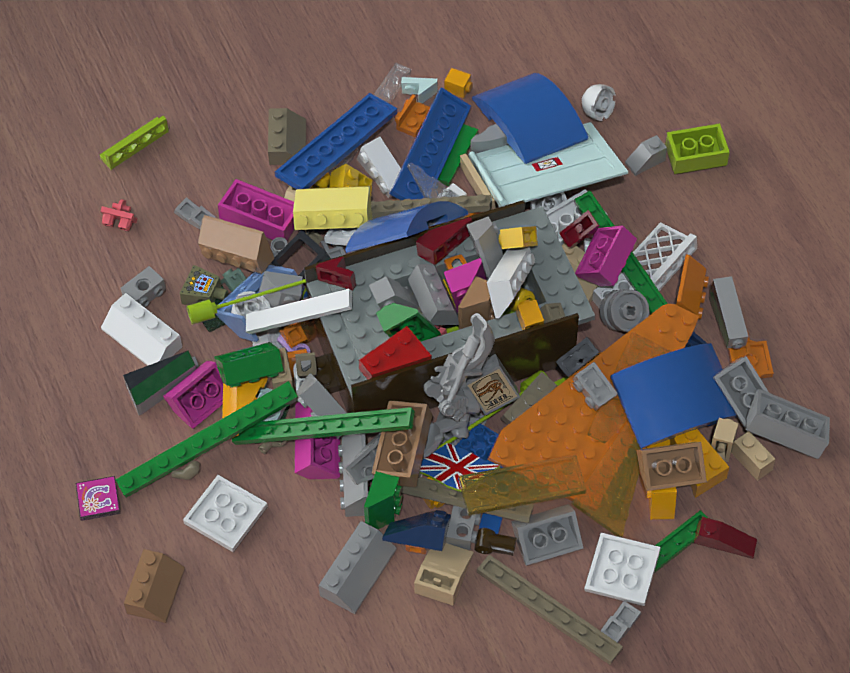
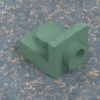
M239 268L234 271L229 269L222 274L224 278L220 282L221 285L225 283L229 290L233 292L247 278Z

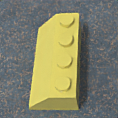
M370 186L296 189L293 208L294 229L359 228L362 224L372 219Z

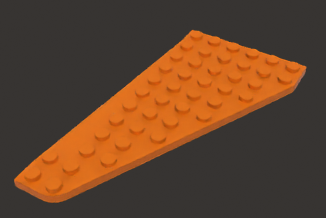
M665 304L658 308L499 432L487 460L596 512L606 489L636 436L618 394L595 411L594 408H590L585 402L586 397L583 393L575 389L573 377L595 362L615 389L610 377L612 374L651 358L683 349L693 333L699 316L675 304Z

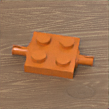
M747 331L748 340L746 346L738 349L727 348L730 363L740 357L747 356L760 379L773 377L774 372L767 341L750 340L749 332Z

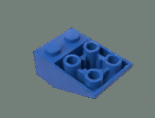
M480 423L469 432L468 438H462L455 446L465 449L485 461L491 462L487 459L498 434ZM500 466V468L488 475L487 481L501 488L516 473Z

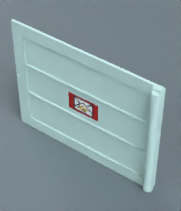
M591 122L583 124L588 134V140L524 164L510 145L476 154L471 151L468 154L469 159L499 207L522 200L526 203L628 174V170Z

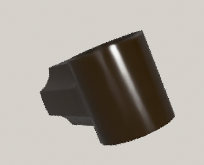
M489 528L478 529L474 550L481 554L495 552L513 556L517 537L496 534L495 531Z

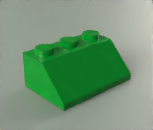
M392 303L376 312L383 331L390 338L406 326L420 342L441 335L440 331L418 309Z
M270 342L214 356L223 383L230 387L240 386L241 382L245 381L256 382L260 380V377L264 376L275 377L279 375V372L284 371L279 348Z
M375 472L364 505L366 524L379 530L394 522L396 515L401 514L403 495H401L402 486L400 485L399 477Z

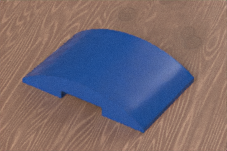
M532 73L472 96V100L489 120L493 119L507 136V143L524 164L588 140V134L567 97L551 80L539 73Z
M438 201L371 219L362 224L353 233L345 248L346 253L411 236L427 230L430 226L468 215V210L452 202Z
M712 343L672 351L623 369L610 376L641 449L707 425L717 424L719 418L733 419L738 417L713 378L723 368Z

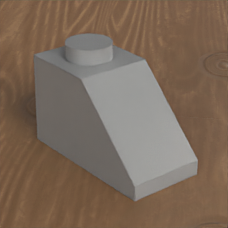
M656 135L642 142L625 161V164L636 176L664 162L667 147Z

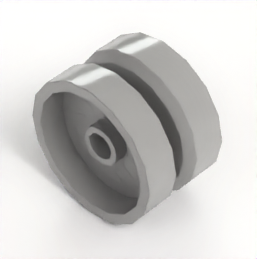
M613 290L606 294L601 301L600 317L603 323L614 331L629 332L649 316V304L646 298L635 290Z

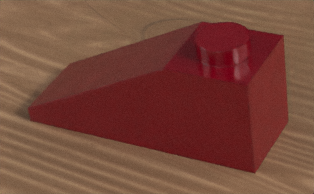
M468 217L429 230L416 241L417 255L436 265L470 236L467 224L473 223L472 218Z
M702 517L697 525L694 544L753 559L757 539L724 522Z

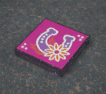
M115 476L75 483L81 521L121 514Z

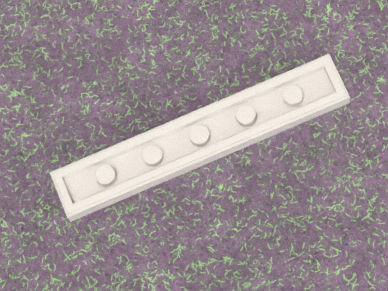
M346 289L246 314V332L252 334L351 310L352 291Z

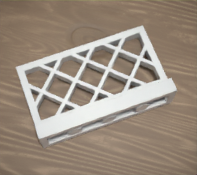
M660 222L633 252L636 257L646 255L647 260L639 262L642 266L648 265L649 270L645 271L650 275L651 280L659 291L684 264L686 254L691 256L697 250V236L691 233L687 236ZM663 230L668 233V236L658 237L657 234ZM681 239L683 242L673 245L672 240ZM670 240L669 246L660 247L659 242ZM657 243V248H646L648 244ZM672 250L670 256L662 257L661 252ZM659 253L660 257L649 259L648 254ZM661 263L659 268L651 269L650 264Z

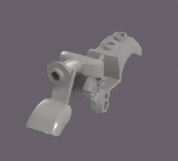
M478 313L471 316L473 331L472 335L468 337L466 344L453 351L452 354H448L444 366L435 367V371L440 372L439 375L436 377L431 376V380L424 384L425 393L429 397H434L440 403L438 406L440 412L445 416H449V418L430 424L423 459L431 455L438 448L445 432L451 431L452 435L457 438H468L469 429L467 425L470 413L477 414L480 412V405L466 386V379L468 376L482 375L481 368L492 350L495 337L489 324Z

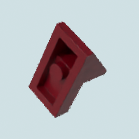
M588 210L559 232L567 246L572 249L585 238L592 239L600 225Z
M343 256L316 265L319 281L350 290L355 288L354 271L346 269Z

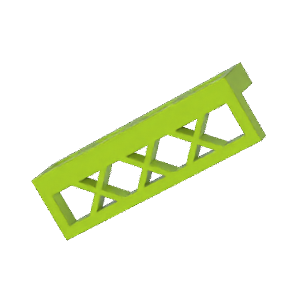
M164 116L154 118L101 153L100 159L112 170L168 133L167 119Z

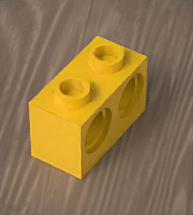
M536 226L500 229L499 243L502 249L538 246Z

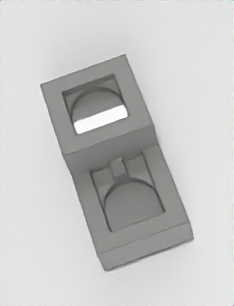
M187 197L174 210L176 215L200 230L204 215L215 218L203 206L198 207Z
M623 601L615 614L610 616L601 632L619 643L642 613L626 601Z

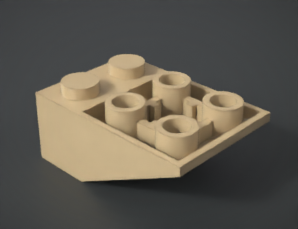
M448 543L445 544L443 551L430 549L415 579V593L454 605L474 552Z

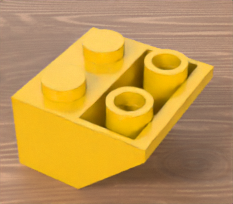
M345 163L331 172L329 188L370 186L371 197L373 180Z

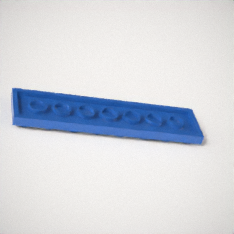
M441 87L389 194L399 200L430 197L471 105Z
M369 93L275 171V177L295 189H309L397 114V108Z

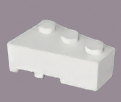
M378 137L361 147L357 161L376 182L381 192L389 198L392 196L389 193L401 168L381 137Z

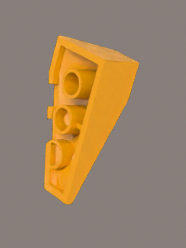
M260 377V380L256 382H241V385L237 387H230L223 383L222 418L258 399L256 394L260 388H264L268 377Z

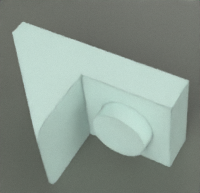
M402 77V94H418L419 103H424L438 92V80L435 78Z

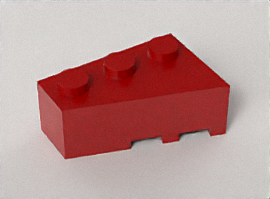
M406 326L359 360V370L367 379H371L430 360L432 355Z

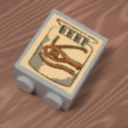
M496 354L486 358L481 368L482 375L468 376L466 379V386L477 399L485 415L520 398L516 384Z

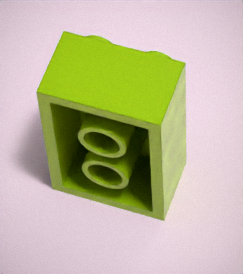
M720 123L667 132L665 146L667 147V153L674 174L726 166L728 164L730 152Z

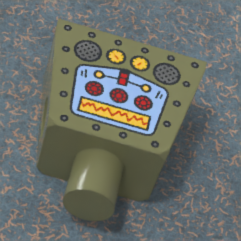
M193 265L180 291L181 303L184 305H191L208 299L212 303L216 299L224 300L228 296V290L221 288L219 276Z

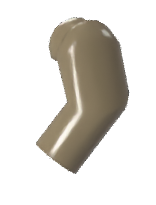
M288 440L263 442L258 449L263 454H266L272 447L286 445Z
M192 460L184 469L172 471V478L192 479L200 470L199 462Z

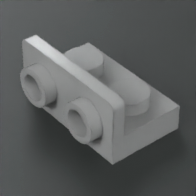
M595 362L573 377L575 389L583 393L586 397L585 402L590 408H594L595 411L618 394Z

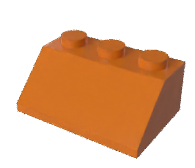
M686 254L676 305L698 315V319H701L703 308L700 307V303L705 302L706 292H703V287L707 288L709 277L705 276L707 269L692 256Z

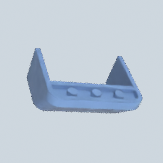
M269 265L265 270L298 276L294 269ZM254 271L219 304L233 301L238 294L252 291L259 293L264 272L261 274ZM302 284V289H301V294H302V295H303V292H304V290H305V288H306V287L304 286V284ZM232 305L217 309L218 313L216 315L240 338L254 342L259 340L255 333L248 334L246 332V319L244 316L231 313Z

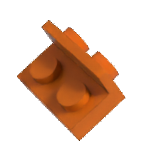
M412 94L410 99L405 101L402 111L398 112L395 117L396 129L416 138L430 107L417 102L416 95Z

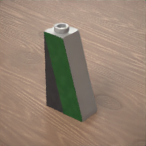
M730 276L713 279L709 301L727 348L735 349L746 346L748 333L733 278Z
M185 351L123 375L125 385L138 415L145 413L164 399L163 396L199 367L195 356L191 357L189 351Z

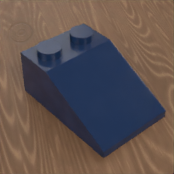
M436 510L391 522L382 537V541L443 551L451 514H447L442 510Z

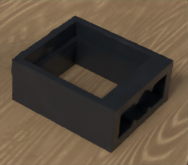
M301 230L274 257L271 264L282 267L302 245H305L317 256L308 266L331 258L322 247ZM304 270L298 275L303 277L302 280L305 279Z
M586 337L558 359L556 363L570 377L602 352L590 337Z

